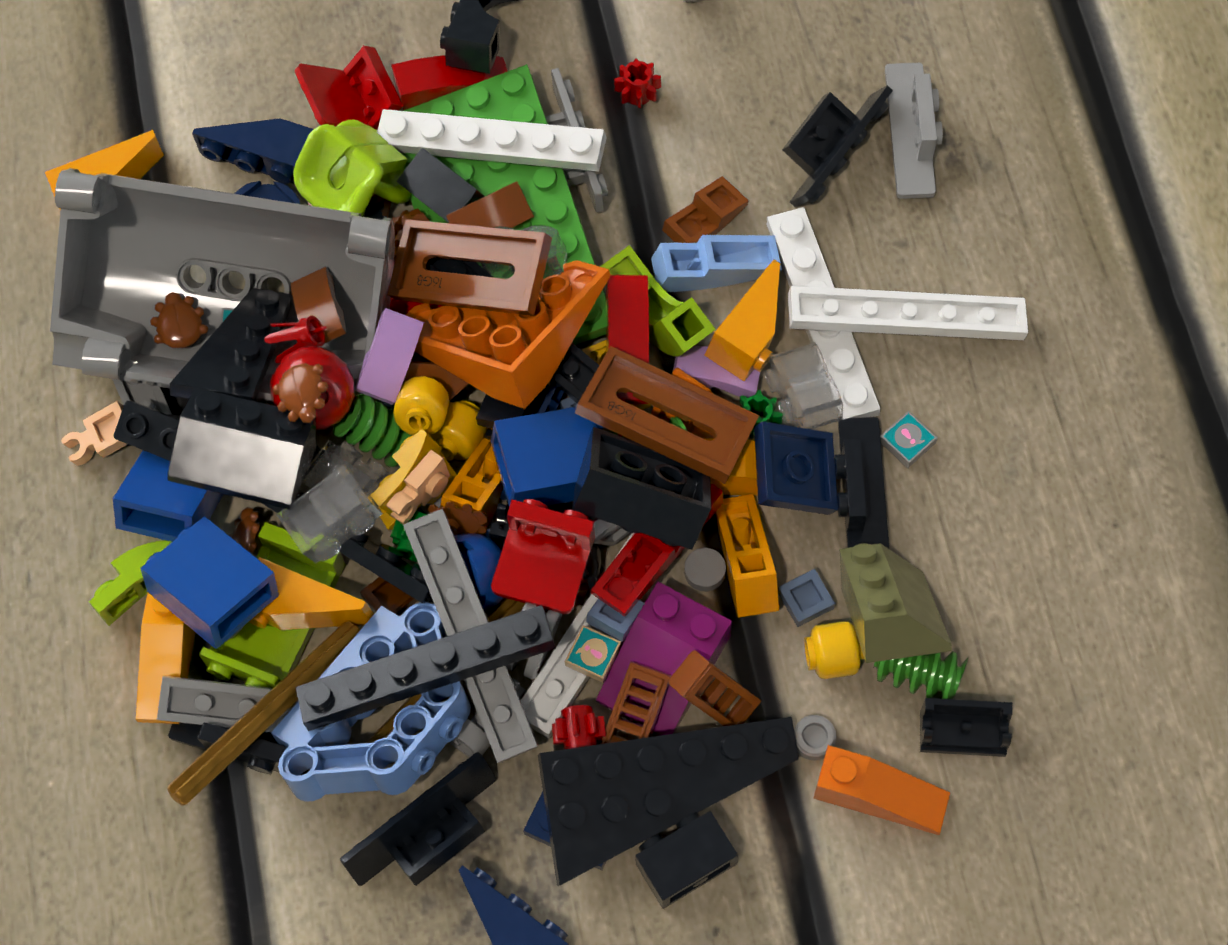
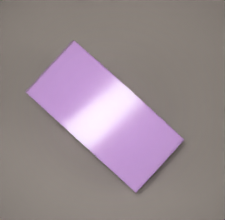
M385 308L381 313L371 348L366 353L354 391L393 405L409 368L424 322Z
M694 345L684 354L675 358L673 370L678 367L710 390L714 386L738 397L744 395L747 398L755 395L757 392L760 372L754 369L748 378L742 381L704 356L708 348L707 346Z

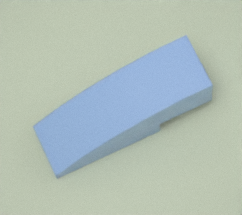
M702 235L697 243H660L651 258L655 280L666 292L711 289L757 280L773 260L780 263V272L782 270L775 235Z

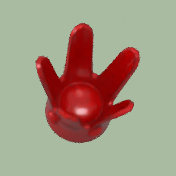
M315 316L301 318L299 322L270 323L272 327H294L271 333L264 338V341L268 344L297 340V343L276 357L275 362L279 364L286 354L300 347L323 346L325 343L324 330L327 327L322 326Z

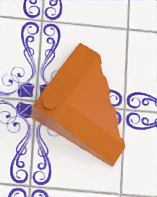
M579 260L562 264L564 272L543 278L534 316L452 306H441L437 309H431L430 304L427 303L414 306L406 316L424 322L415 352L490 397L525 409L550 382L610 278L609 269Z

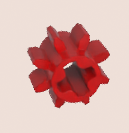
M636 58L626 66H619L620 77L614 79L615 91L622 92L623 104L629 102L641 108L649 100L656 101V89L661 88V75H654V63L647 64Z
M574 705L562 709L561 718H556L555 723L552 724L554 745L563 744L565 749L597 745V742H601L603 737H607L604 716L595 717L593 707L589 705Z

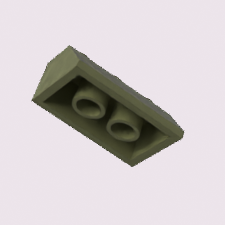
M864 543L850 548L839 549L841 589L866 663L952 651L951 641L921 570L881 543L872 545Z

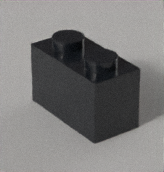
M711 811L702 816L697 812L692 813L676 824L677 831L665 838L661 834L655 835L639 846L640 853L635 855L636 866L662 909L737 865L738 854Z

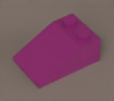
M657 582L637 615L604 681L596 702L613 710L631 661L673 675L690 652L695 650L715 664L731 637L732 621L672 588ZM635 678L633 686L652 693L656 692L657 686ZM668 685L653 730V734L657 736L674 734L692 704L670 685ZM631 695L629 696L628 702L646 709L650 708V702ZM625 712L622 716L632 721L633 723L643 726L645 721L644 719L630 715Z

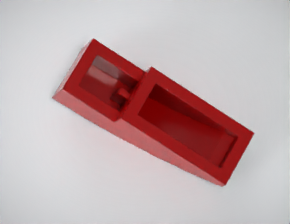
M445 55L391 64L396 88L403 104V111L508 72L504 58L496 56L490 74L446 66Z
M611 275L607 281L606 353L610 346L649 364L648 275ZM631 392L617 393V397L628 404H648L633 397Z

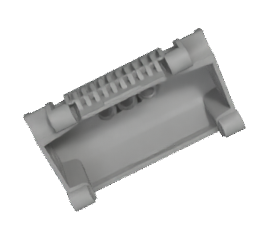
M72 168L62 170L59 173L55 188L56 207L61 208L50 325V332L53 333L54 337L52 365L81 369L84 375L170 388V382L220 326L222 308L234 309L252 288L266 290L268 289V278L275 277L282 281L284 293L291 294V309L285 323L299 322L290 283L326 266L333 277L336 301L344 312L346 334L325 343L321 348L333 352L347 364L354 379L355 390L366 353L371 348L381 313L385 308H390L391 297L387 294L394 269L395 231L392 218L373 219L362 217L361 213L111 174L91 175L80 173L78 169ZM192 265H198L204 269L206 273L205 283H198L191 277L190 268ZM230 271H237L243 275L245 279L244 289L234 288L230 284ZM171 292L179 293L182 300L186 296L193 297L194 303L192 307L204 309V315L201 317L202 324L207 325L209 330L206 334H202L194 344L186 348H171L164 343L157 344L154 342V336L158 334L156 331L157 327L152 326L150 320L152 317L159 316V312L155 310V304L158 302L165 304V296ZM284 326L283 330L294 326ZM297 340L277 343L255 402L274 404L271 399L270 380L272 375L275 374L276 368L281 364L276 363L275 359L279 354L297 343ZM354 391L355 396H358V395L362 394V393H359V392Z

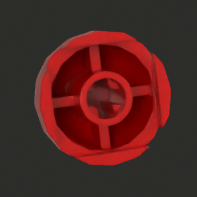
M318 346L300 347L282 358L281 364L276 368L275 374L272 375L270 380L271 399L277 407L281 400L279 395H275L272 389L274 385L279 384L287 370L293 366L305 363L312 366L320 364L323 366V372L320 376L322 382H327L328 388L320 396V398L325 400L324 407L316 409V430L327 429L339 423L350 411L355 396L354 379L347 364L333 352Z

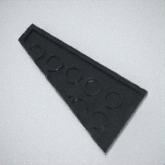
M792 717L539 753L538 761L557 886L572 880L674 826L688 815L695 812L698 813L798 760Z

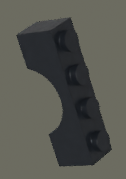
M460 0V2H454L450 16L451 23L449 27H443L440 38V48L445 49L446 66L490 74L499 51V20L489 15L486 11L498 4L519 0Z

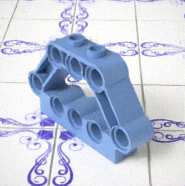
M419 602L410 606L400 617L381 606L318 679L447 637L435 605L429 602ZM458 681L422 693V696L414 705L404 707L397 713L393 723L394 729L388 737L381 738L372 743L346 745L351 738V727L358 719L369 717L376 709L329 724L323 728L320 727L308 731L303 724L298 701L271 732L276 742L286 747L278 764L281 776L292 793L302 801H315L328 794L380 790L388 795H398L407 791L420 775H424L431 769L435 757L444 746L459 735L463 723L470 714L471 705L461 682ZM450 697L447 701L440 702L443 699ZM423 729L419 734L413 735L416 731ZM396 762L392 767L384 769L388 764ZM310 769L309 772H307L304 775H301L303 772Z

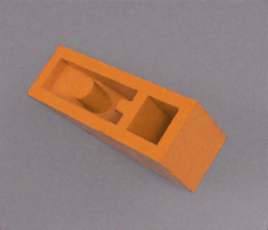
M828 745L813 799L940 835L950 792L871 757Z

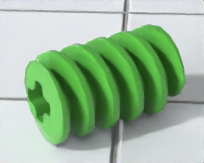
M364 394L354 397L350 411L339 423L333 426V434L336 437H343L346 434L348 444L355 445L359 442V449L362 452L372 450L373 458L376 460L384 458V463L388 467H394L398 464L392 458V455L400 449L405 439L412 436L401 430L396 424L392 409H387L383 403L375 402L372 397Z
M952 651L944 660H941V653L878 661L874 663V667L877 668V681L883 682L892 673L893 686L895 688H899L906 679H909V688L912 694H915L922 685H925L926 698H933L938 691H941L942 699H953L968 658L961 666H957V653Z

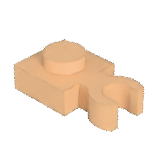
M118 401L110 404L83 420L86 431L82 433L71 432L62 438V443L70 449L80 444L79 450L69 456V460L77 466L86 464L92 458L94 451L105 458L127 445L114 438V432L124 405Z
M430 450L404 480L405 488L397 492L387 503V507L393 511L391 513L393 518L403 525L406 524L413 517L419 504L425 506L432 497L435 498L444 491L450 477L444 458Z

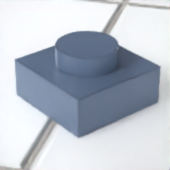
M815 569L778 587V594L797 627L833 610L835 607V602Z
M598 599L588 612L586 622L623 643L645 603L639 600L624 617Z

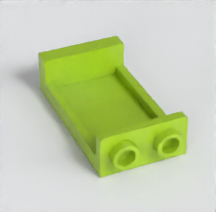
M264 523L258 535L262 546L256 556L257 559L258 557L264 558L335 588L346 565L341 552L270 523ZM248 622L237 635L225 641L217 649L212 646L210 649L203 647L199 656L207 666L206 671L219 679L229 681L232 676L244 681V685L274 688L297 666L315 628L280 630L267 624L265 629Z

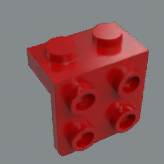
M363 45L344 70L302 63L295 69L301 89L310 104L315 119L320 125L329 124L337 126L343 121L355 119L378 130L383 109L399 111L403 107L375 47Z
M512 499L507 512L509 530L491 583L492 592L500 597L536 606L542 605L544 609L568 614L574 608L595 540L594 521H590L588 516L578 511L565 510L564 513L550 510L546 504L534 499H524L523 502Z

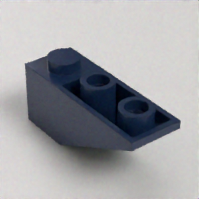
M279 118L195 128L192 135L199 152L211 161L219 162L223 160L235 164L245 172L254 173L256 171L269 175L277 182L295 184L293 176L295 163L309 133L314 129Z
M463 865L458 870L492 945H569L564 941L568 935L560 927L548 919L542 925L529 915L532 908L515 894L511 893L507 899L494 889L498 883L486 872L477 867L472 873Z

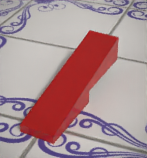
M711 484V511L705 524L723 504V491ZM634 533L592 587L591 594L625 617L685 547L670 546L658 538L643 533Z

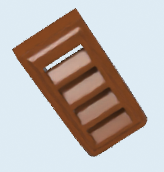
M695 650L690 652L669 679V685L683 698L723 726L744 724L761 702L754 694ZM738 695L741 696L727 716H725L724 713Z
M631 661L606 726L607 737L602 738L601 744L627 741L628 739L616 735L618 729L638 736V739L651 737L669 685V679L672 675ZM635 678L657 686L656 692L652 693L633 686ZM631 695L650 702V708L646 709L628 702L629 696ZM625 712L644 719L643 726L622 719L623 713Z

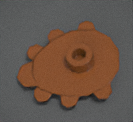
M171 292L165 296V304L162 302L155 304V310L159 312V316L152 317L150 320L151 325L157 327L156 331L158 334L154 336L155 343H164L171 348H186L194 344L202 334L208 332L207 325L202 324L201 319L204 315V309L192 307L194 303L193 297L186 296L182 300L179 293Z
M305 363L293 366L283 374L279 384L273 386L272 391L275 395H279L281 400L277 406L280 412L290 411L288 415L290 422H295L300 417L303 423H311L316 417V409L324 407L325 400L320 398L322 392L327 390L328 385L327 382H322L320 376L323 372L322 365L316 364L312 366Z
M448 501L445 506L440 508L435 504L428 507L429 514L440 509L445 511L454 535L476 532L486 533L487 527L483 525L487 523L486 514L482 511H473L470 504H464L461 508L457 507L453 501Z
M246 507L241 512L240 518L234 521L235 529L229 536L248 552L252 553L256 549L255 538L260 525L255 523L258 518V512L253 511L250 507Z

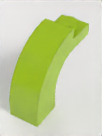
M630 245L600 266L609 269L610 275H648L649 342L664 353L671 356H680L716 330L692 297L685 302H681L669 295L655 280Z
M156 541L137 546L110 562L119 576L114 580H108L96 590L94 597L88 601L108 626L142 597L147 595L148 592L140 568L146 564L150 556L156 552H161L172 543L171 541Z

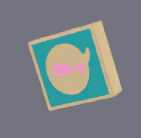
M583 625L564 661L565 666L604 683L621 648V641Z

